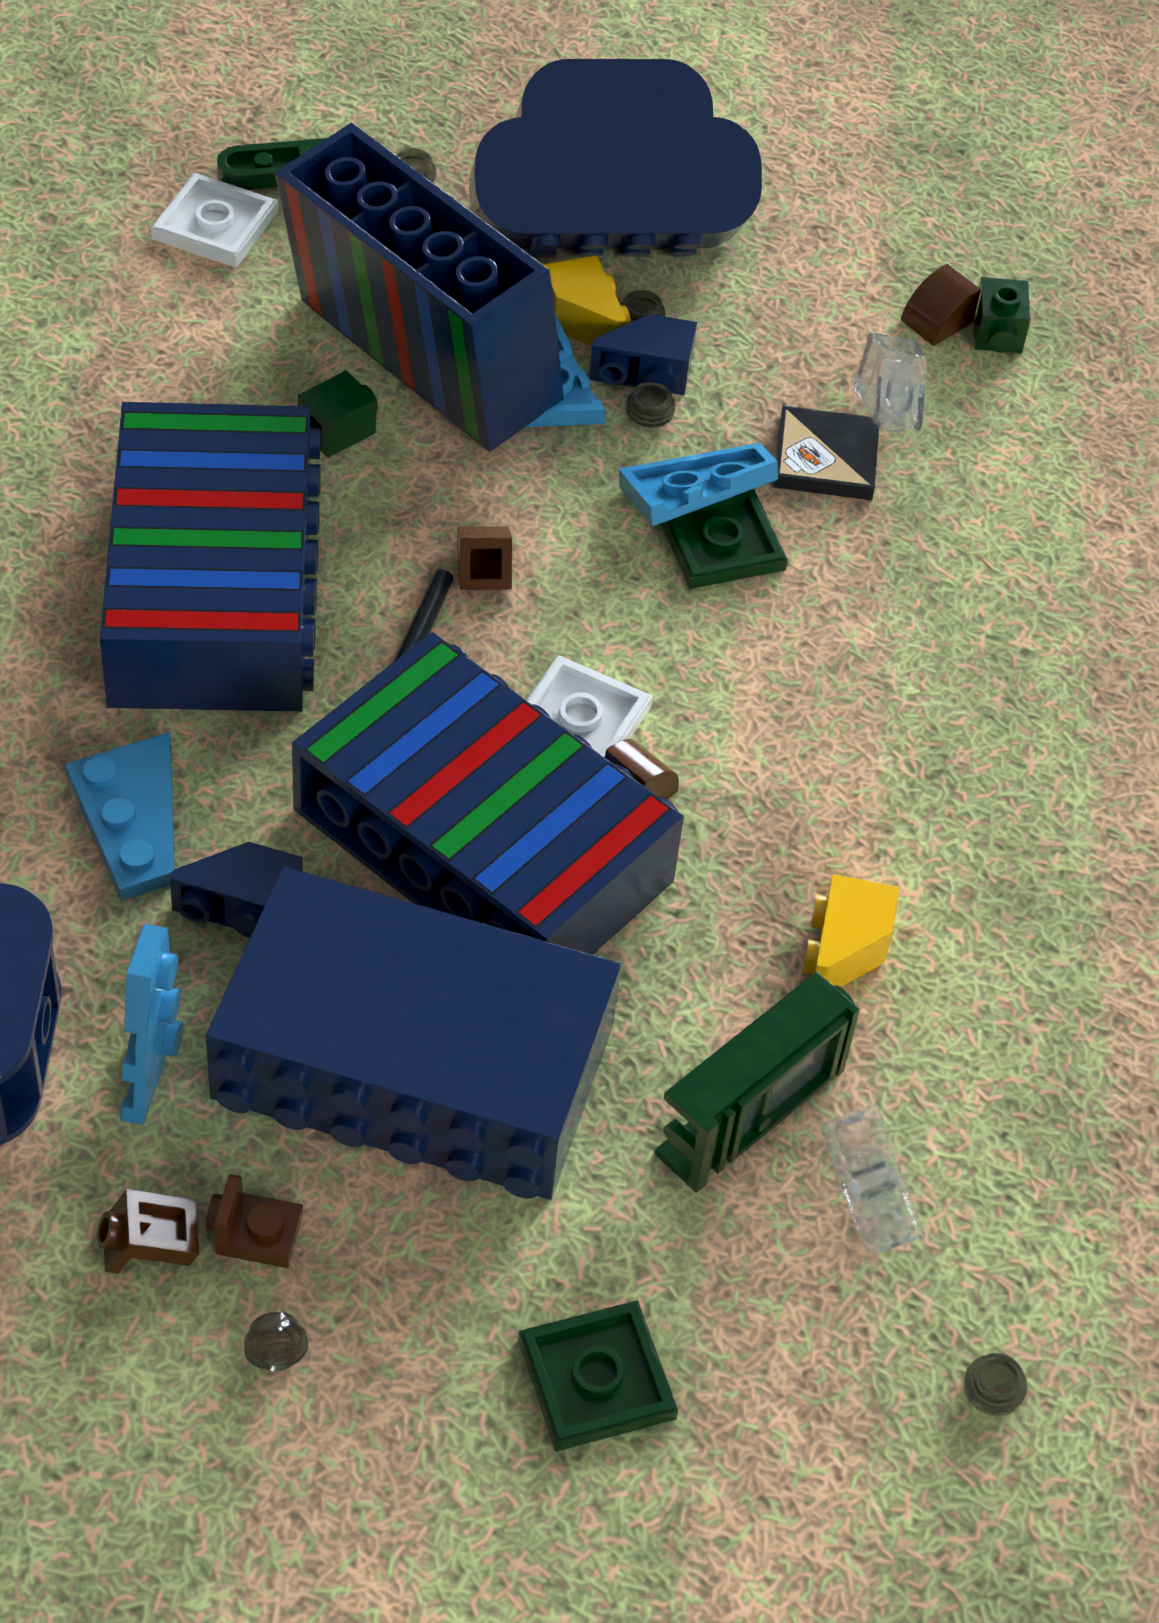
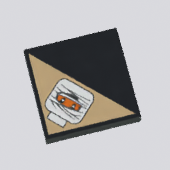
M783 405L776 456L778 461V480L774 481L773 488L872 500L875 490L880 418Z

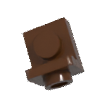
M229 1174L223 1195L217 1193L212 1195L207 1212L206 1230L214 1231L217 1255L289 1268L303 1217V1204L243 1193L242 1176Z
M126 1189L110 1211L103 1213L98 1224L97 1244L100 1249H104L105 1271L119 1273L131 1258L190 1266L199 1255L196 1200Z

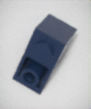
M648 314L595 338L592 344L589 380L685 396L694 351L697 322Z
M246 842L174 869L169 878L172 911L179 912L182 916L193 922L205 923L210 921L234 928L239 934L250 938L283 866L303 872V857L252 842Z

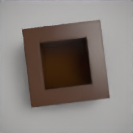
M947 263L931 273L918 286L907 302L900 320L932 346H935L973 323L981 289Z
M457 527V562L460 590L512 589V536L508 527Z
M625 739L606 749L605 758L614 765L627 769L637 782L658 797L669 799L678 792V775L637 741Z

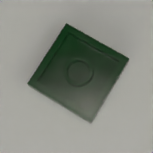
M754 489L661 523L690 589L786 570L788 559Z
M638 1300L519 1331L518 1342L555 1452L677 1419L678 1408Z

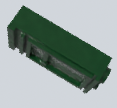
M816 971L664 1092L663 1099L684 1117L688 1123L683 1125L680 1121L673 1119L664 1126L663 1131L667 1140L655 1149L654 1154L697 1193L707 1185L711 1169L717 1174L724 1169L726 1160L732 1163L835 1077V1074L839 1076L845 1069L860 1008L854 1004L848 992L838 985H832Z

